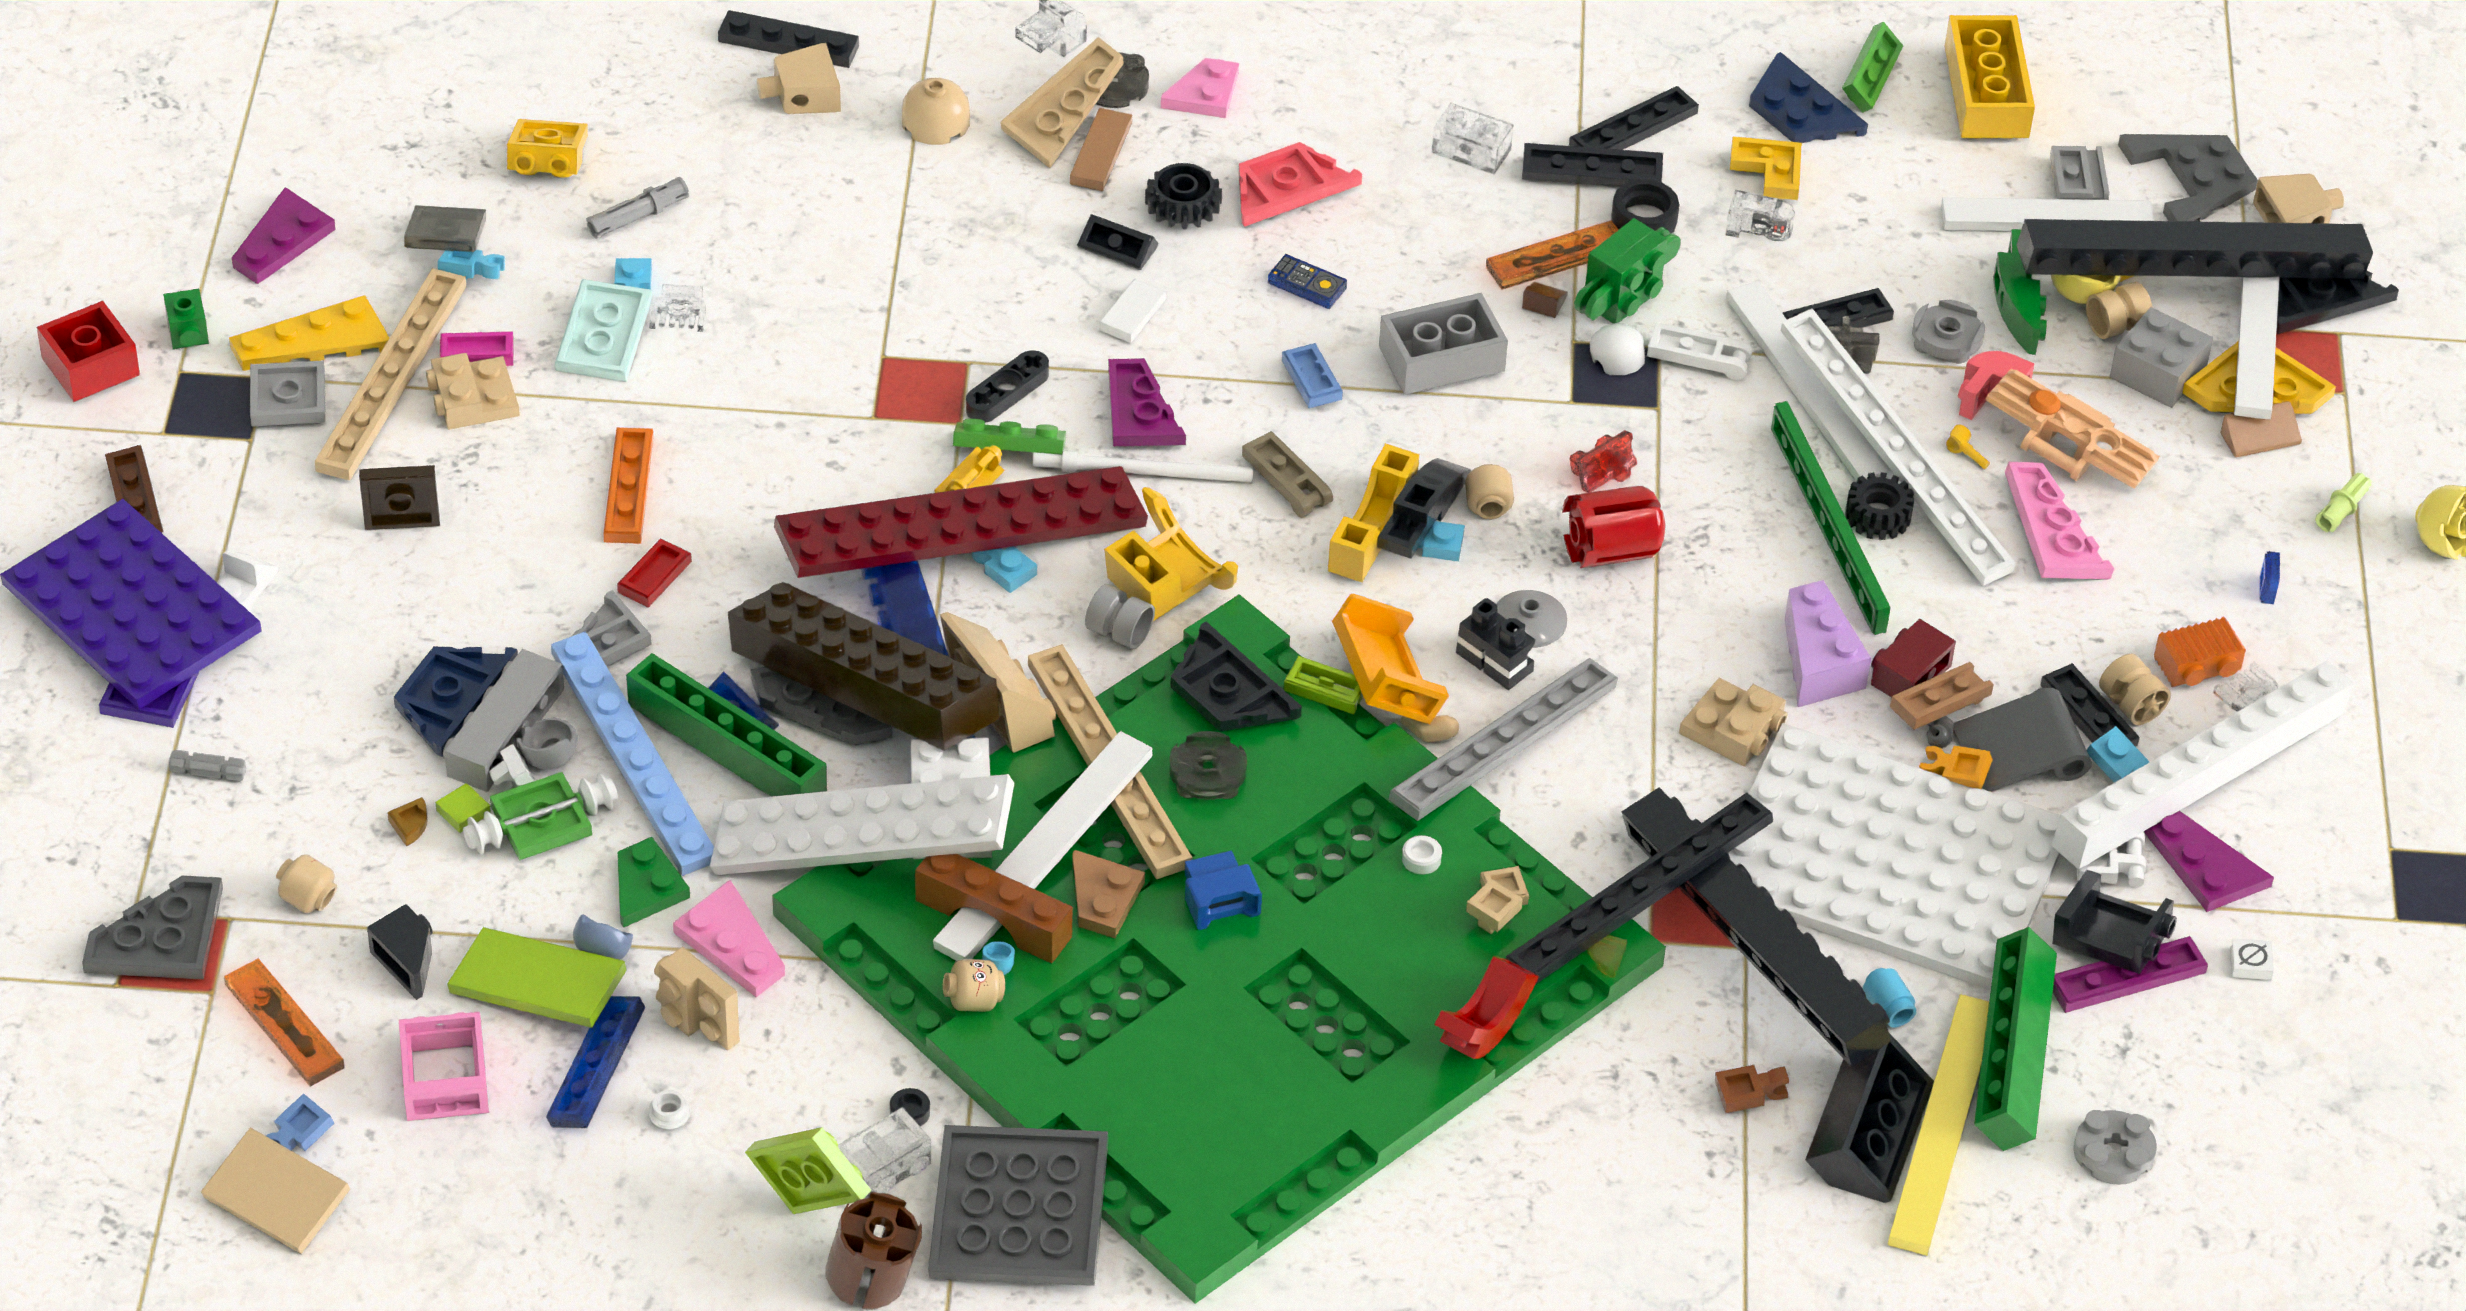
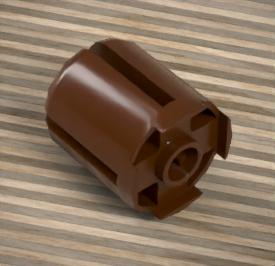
M872 1192L869 1198L857 1200L850 1206L849 1203L846 1205L840 1217L825 1267V1276L828 1284L841 1301L851 1306L853 1305L865 1267L871 1269L872 1275L865 1293L862 1309L881 1308L889 1305L901 1295L922 1239V1224L920 1222V1225H918L914 1215L905 1208L906 1202L891 1194ZM875 1225L884 1226L881 1237L873 1234Z

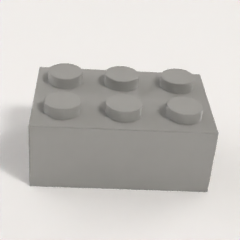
M1482 292L1381 315L1379 348L1404 395L1505 371L1508 340Z

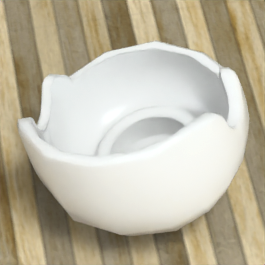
M1613 323L1601 327L1591 337L1590 353L1594 363L1598 360L1606 374L1627 375L1638 371L1645 364L1644 340L1637 329L1624 323Z

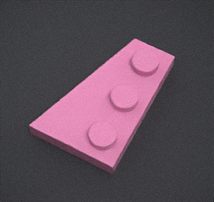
M731 880L727 881L673 922L674 934L755 997H758L785 976L784 963Z

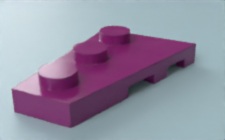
M1145 358L1108 359L1113 447L1186 445V434L1182 426L1179 427L1176 423L1170 404H1166L1160 393V386Z

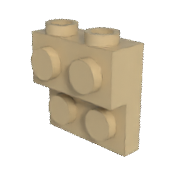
M467 353L431 359L432 369L426 370L427 383L430 392H437L436 395H433L437 416H444L448 430L520 416L519 404L503 356L469 362Z
M1718 678L1680 723L1679 734L1745 767L1754 755L1759 756L1763 752L1769 736L1773 732L1778 733L1782 723L1786 722L1788 713L1784 711L1786 700L1755 684H1752L1745 691Z
M683 946L670 956L663 957L656 964L654 974L660 978L656 1000L661 1003L660 1012L666 1023L671 1027L679 1028L688 1037L701 1029L710 1041L716 1040L726 1050L738 1044L740 1038L737 991Z

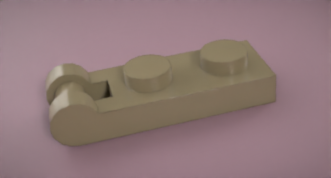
M1272 431L1242 446V457L1291 504L1297 516L1302 518L1313 511V507L1317 505L1323 507L1333 501V494L1329 486ZM1307 489L1311 493L1306 495L1303 490Z

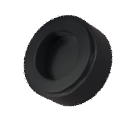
M905 1088L897 1091L891 1097L890 1118L897 1126L905 1129H914L928 1121L930 1117V1100L923 1091L915 1088Z

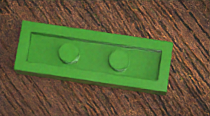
M1884 21L1873 26L1842 87L1847 97L1854 102L1862 113L1873 109L1903 48V44Z
M965 419L963 423L957 422L953 435V446L976 448L978 446L979 448L995 445L1000 450L1061 455L1063 454L1066 441V431L1058 430V427L1054 425L1040 424L1035 429L1023 428L1020 423L1005 421L997 426L985 425V421L980 419Z

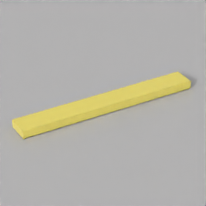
M1963 994L1959 995L1889 1235V1246L1928 1256L1981 1070L1989 1001Z

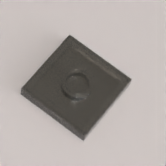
M415 205L404 235V247L474 252L477 249L486 222V209Z

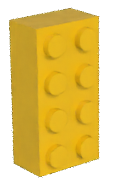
M1949 15L1944 47L1961 138H2029L2035 105L2017 15Z

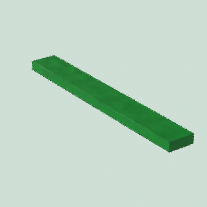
M1788 401L1775 403L1771 430L1871 632L1874 635L1886 633L1891 607Z

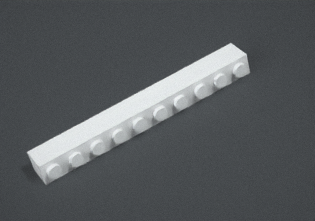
M2326 660L2061 813L2052 847L2076 868L2080 869L2161 822L2164 817L2173 815L2345 713L2354 682Z

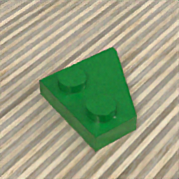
M649 837L617 852L620 922L623 928L690 898V887L653 837Z

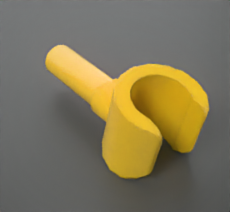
M1961 424L1956 425L1946 441L1947 449L1957 454L1962 451L1983 469H1986L1990 462L1968 443L1972 436L1969 429Z

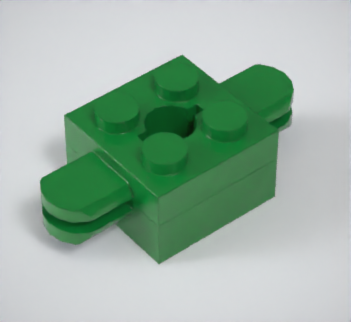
M1633 218L1589 252L1585 286L1579 290L1574 301V308L1581 314H1585L1592 321L1602 316L1611 323H1619L1627 316L1634 315L1643 303L1650 298H1655L1662 290L1664 265L1677 255L1681 245L1680 237L1670 233L1663 226L1654 231Z

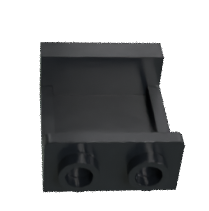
M2086 870L2055 913L2052 944L2140 974L2148 961L2153 962L2156 959L2164 938L2169 939L2175 930L2177 917L2172 915L2174 900L2165 898L2157 911L2101 893V874Z

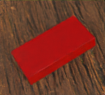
M660 538L617 583L618 593L649 608L692 562L691 553Z

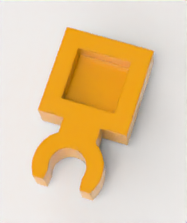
M1954 745L1951 754H1946L1937 746H1927L1925 749L1927 758L1936 761L1932 764L1920 763L1919 768L1942 775V777L1947 778L1951 782L1982 789L1993 759L1990 751Z

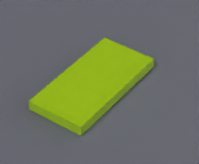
M483 927L447 985L451 994L592 1028L627 969L623 960Z

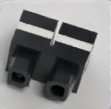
M1484 598L1473 607L1471 615L1460 622L1456 653L1480 671L1484 668L1483 673L1509 691L1534 671V660L1527 656V654L1533 648L1536 639L1525 632L1526 625L1517 618L1506 619L1498 613L1496 603L1489 598Z

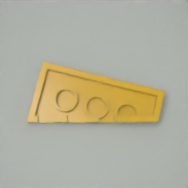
M363 295L229 337V343L243 371L250 370V364L285 363L297 358L321 361L325 360L324 355L346 352V357L362 355L361 350L379 348L381 353L390 337L367 297Z

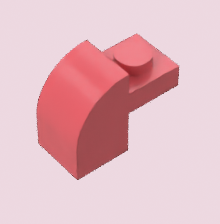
M1987 351L1973 356L1966 364L1964 381L1958 392V398L1961 399L1959 415L1972 420L1986 402L1987 395L2011 368L2032 379L2034 363L2002 351Z

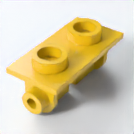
M995 445L984 447L982 450L977 446L934 492L992 485L1005 471L999 465L1001 462L1000 457L1002 456L1001 450Z

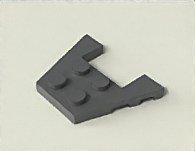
M2122 134L2119 137L2118 146L2131 165L2164 158L2190 197L2165 202L2163 214L2168 221H2194L2197 219L2200 222L2209 217L2210 211L2219 206L2225 208L2256 190L2258 179L2228 135Z

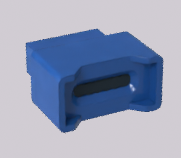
M1232 850L1185 861V901L1198 930L1206 929L1212 920L1241 913L1249 917L1261 914L1262 893L1248 864L1238 866Z

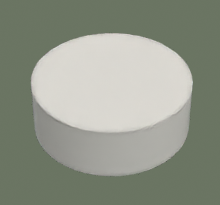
M1428 836L1412 837L1403 846V865L1409 871L1416 874L1432 873L1441 864V846L1435 839Z

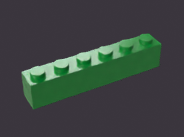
M651 653L626 674L627 696L630 707L767 795L773 797L827 791V766L825 762L655 654Z
M2030 927L1997 939L1974 1125L2002 1151L2035 1140L2037 1134L2057 953Z

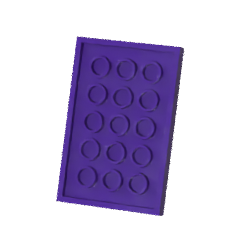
M124 499L119 500L0 574L3 586L138 710L262 632L260 621Z

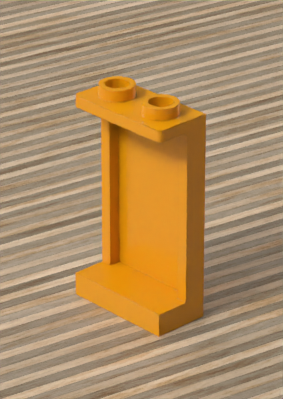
M1350 594L1332 620V623L1366 704L1431 724L1448 699L1449 694L1445 686L1423 680L1404 637L1406 630L1414 620L1412 613L1357 594Z

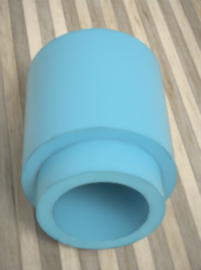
M1879 968L1867 976L1866 982L1863 985L1866 998L1872 1004L1878 1003L1883 1007L1889 1017L1890 1023L1888 1025L1890 1027H1901L1914 1018L1917 1011L1915 999L1895 969Z

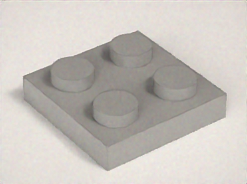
M324 360L250 364L251 426L324 423Z

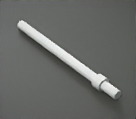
M1063 450L1062 455L1033 453V466L1062 468V472L1076 473L1077 470L1091 471L1122 466L1125 473L1238 482H1252L1253 468L1086 456L1078 455V451Z

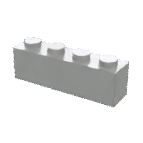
M522 649L513 661H509L505 665L502 676L496 684L486 690L482 702L477 709L466 716L463 727L455 738L451 737L447 741L443 750L447 777L488 792L494 784L489 771L504 760L500 751L512 744L519 751L516 738H522L523 727L532 726L542 720L564 691L562 664Z

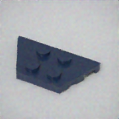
M1781 52L1776 54L1750 95L1749 107L1791 142L1806 143L1817 139L1823 141L1833 140L1837 138V133L1855 131L1857 137L1867 134V122Z
M433 646L395 694V708L438 756L443 757V750L447 741L451 737L455 738L463 727L466 716L477 709L482 702L486 690L496 684L502 676L505 665L515 659L518 655V650L513 647H505V654L482 653V647L456 649L453 647Z

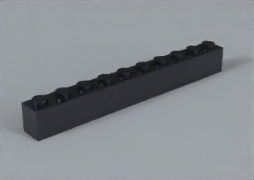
M2025 219L2017 242L2018 252L2025 273L2040 275L2364 279L2373 256V250L2363 224Z
M1660 787L1621 811L1628 836L1649 858L1701 824L1696 818L1691 820L1687 816L1681 802L1675 796L1669 798ZM1728 853L1678 887L1851 1067L1891 1042L1887 1028L1890 1020L1883 1007L1878 1003L1872 1004L1866 998L1861 985L1855 979L1849 981L1843 975V971L1835 958L1831 955L1825 957L1814 937L1809 932L1803 934L1797 928L1792 915L1786 909L1780 911L1775 906L1768 890L1763 886L1758 888L1752 882L1747 869L1741 863L1735 865L1730 860Z

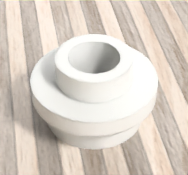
M665 1090L658 1093L649 1106L650 1120L653 1124L663 1129H674L682 1126L690 1115L689 1103L682 1094L674 1090Z

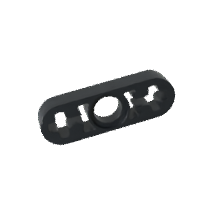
M1025 351L974 387L966 395L967 416L970 419H980L986 423L1008 410L1047 381L1049 377L1048 357L1040 351ZM1002 383H1013L1017 387L1012 390H1003L998 386Z

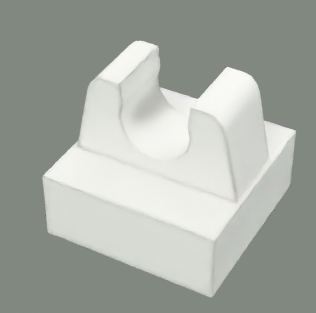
M514 744L500 751L504 760L489 771L494 784L498 786L500 792L535 781L526 762Z

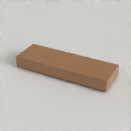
M1104 108L1098 109L1071 171V185L1104 191L1132 125V114Z

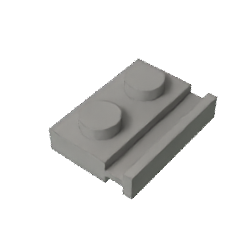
M2051 146L2050 160L2057 199L2109 200L2110 193L2102 146H2096V150H2087L2086 146Z

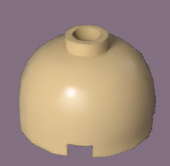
M927 78L918 81L911 86L903 99L902 127L904 130L907 128L912 133V138L918 142L929 145L950 143V137L956 136L959 133L960 137H962L970 127L968 98L961 87L951 80Z

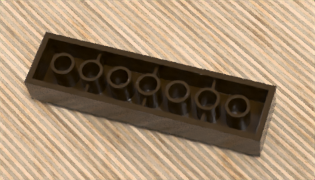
M785 582L775 584L769 590L754 598L745 600L743 604L728 611L731 648L733 652L943 751L1000 719L997 682L995 678L905 638L896 632L883 628L870 620L826 602L815 595L802 591Z

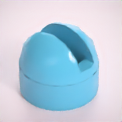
M991 942L984 946L982 960H991L996 965L997 970H1002L1004 975L1011 971L1014 965L1015 950L1010 944Z

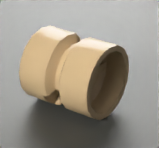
M2132 282L2116 287V292L2107 290L2090 295L2086 302V314L2096 336L2106 339L2122 334L2125 330L2130 331L2150 307L2153 308L2144 286L2139 282Z

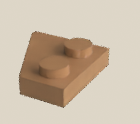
M1074 850L1072 865L1075 878L1078 927L1116 938L1145 883V872Z

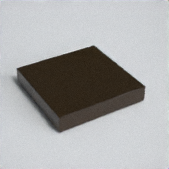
M435 465L359 469L365 530L440 526Z

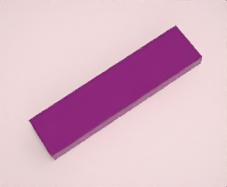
M2191 936L2161 944L2156 959L2153 962L2148 961L2140 974L2103 961L2056 973L2054 976L2053 994L2064 1013L2205 974L2208 963Z

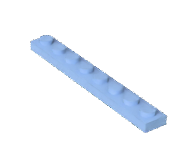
M586 631L551 644L553 658L556 662L562 664L563 675L681 875L684 876L709 866L714 846Z

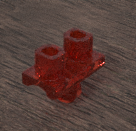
M1624 430L1614 437L1606 434L1597 439L1595 448L1585 453L1579 450L1570 455L1571 471L1574 475L1579 476L1583 491L1590 493L1612 479L1617 482H1623L1630 478L1631 468L1637 465V458L1633 453L1631 445L1633 440L1631 432Z

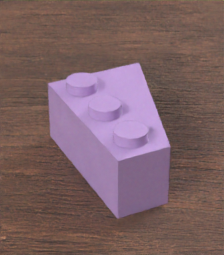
M1824 580L1789 589L1784 620L1789 653L1792 656L1793 680L1796 683L1797 706L1801 707L1866 689L1871 657Z

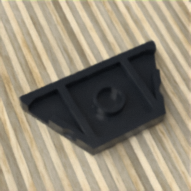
M2369 271L2366 272L2364 279L2279 278L2276 333L2281 334L2396 301L2399 289L2392 284L2385 288L2372 281L2373 273Z
M1207 621L1201 624L1196 641L1193 645H1189L1184 653L1183 662L1177 665L1171 675L1170 687L1220 732L1295 720L1301 717L1302 706Z

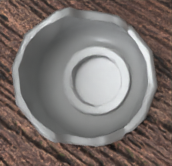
M555 717L540 720L532 726H524L522 738H516L519 750L529 765L543 770L557 769L566 764L573 756L578 741L575 728L569 722Z

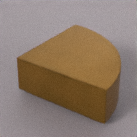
M423 797L387 812L389 823L406 846L415 842L426 829L428 821L427 808Z

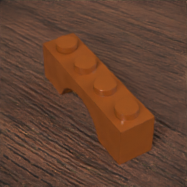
M959 854L926 856L915 870L916 901L948 916L954 910L962 907L981 910L994 917L1009 931L1017 948L1051 964L1072 938V906Z

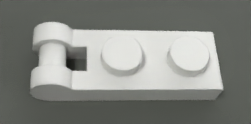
M1656 322L1648 345L1647 357L1725 373L1729 379L1739 381L1745 377L1748 368L1746 363L1750 360L1753 349L1745 341Z

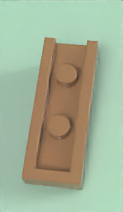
M1967 662L1893 695L1890 708L1915 730L1973 703L1975 705L1979 704L1984 698L1992 695L1994 684L1990 680L1984 682L1973 672L1975 666L1971 662Z

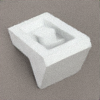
M224 552L222 556L225 573L217 583L248 609L279 572L278 566L248 554Z

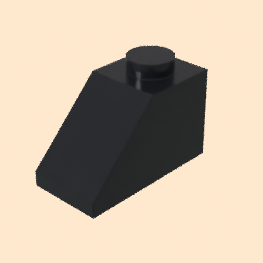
M405 904L369 925L367 933L370 953L417 1000L423 996L432 956L430 935L433 934V930L424 915H417Z

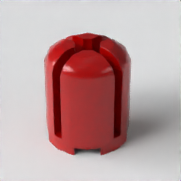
M1631 486L1567 496L1564 500L1562 513L1569 512L1570 534H1564L1563 536L1571 562H1580V568L1648 559L1657 554L1664 541L1666 523L1664 513L1660 509L1661 504L1654 492L1644 486Z

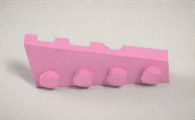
M2008 462L2005 475L2041 578L2110 579L2114 572V567L2109 560H2102L2098 554L2099 545L2093 536H2086L2080 527L2082 520L2076 511L2069 509L2063 502L2065 495L2045 465L2034 462Z

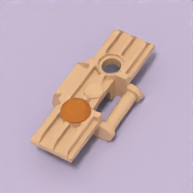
M2011 368L1987 395L1986 401L2031 428L2021 443V449L2026 452L2030 449L2069 472L2071 474L2070 478L2078 481L2088 470L2089 465L2092 464L2135 489L2159 460L2160 456L2156 455L2151 449L2115 429V424L2111 422L2112 419L2070 394H2064L2061 391L2056 394L2018 370ZM2057 432L2078 445L2073 458L2049 444ZM2098 441L2108 443L2112 450L2101 449L2097 446Z

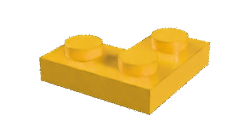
M1733 136L1730 170L1764 173L1763 197L1798 200L1802 143Z

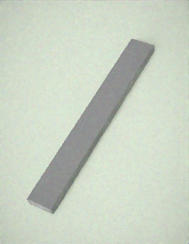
M1588 658L1390 791L1389 801L1415 820H1420L1614 689L1618 677L1591 658Z

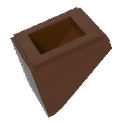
M1533 282L1524 290L1522 308L1556 318L1568 296V292Z

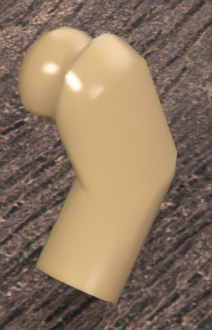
M1448 715L1435 716L1431 724L1402 716L1400 720L1402 725L1427 743L1447 740L1456 736L1459 731L1458 721Z

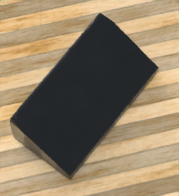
M1091 214L1077 246L1141 270L1155 252L1159 243L1151 235Z

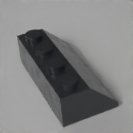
M1890 1033L1891 1042L1855 1066L1851 1067L1843 1059L1805 1159L1829 1186L1883 1203L1892 1200L1934 1084V1080Z

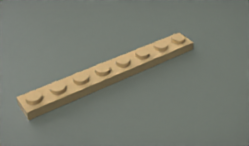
M434 268L431 269L315 460L316 472L351 480L464 292L466 276Z
M1063 644L1028 655L1029 669L1046 697L1051 701L1056 714L1089 766L1117 735L1115 729ZM1139 771L1111 802V805L1157 880L1185 870V861L1192 860V856Z

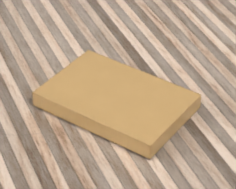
M250 1127L201 1190V1193L208 1201L302 1254L350 1191V1187L347 1182Z

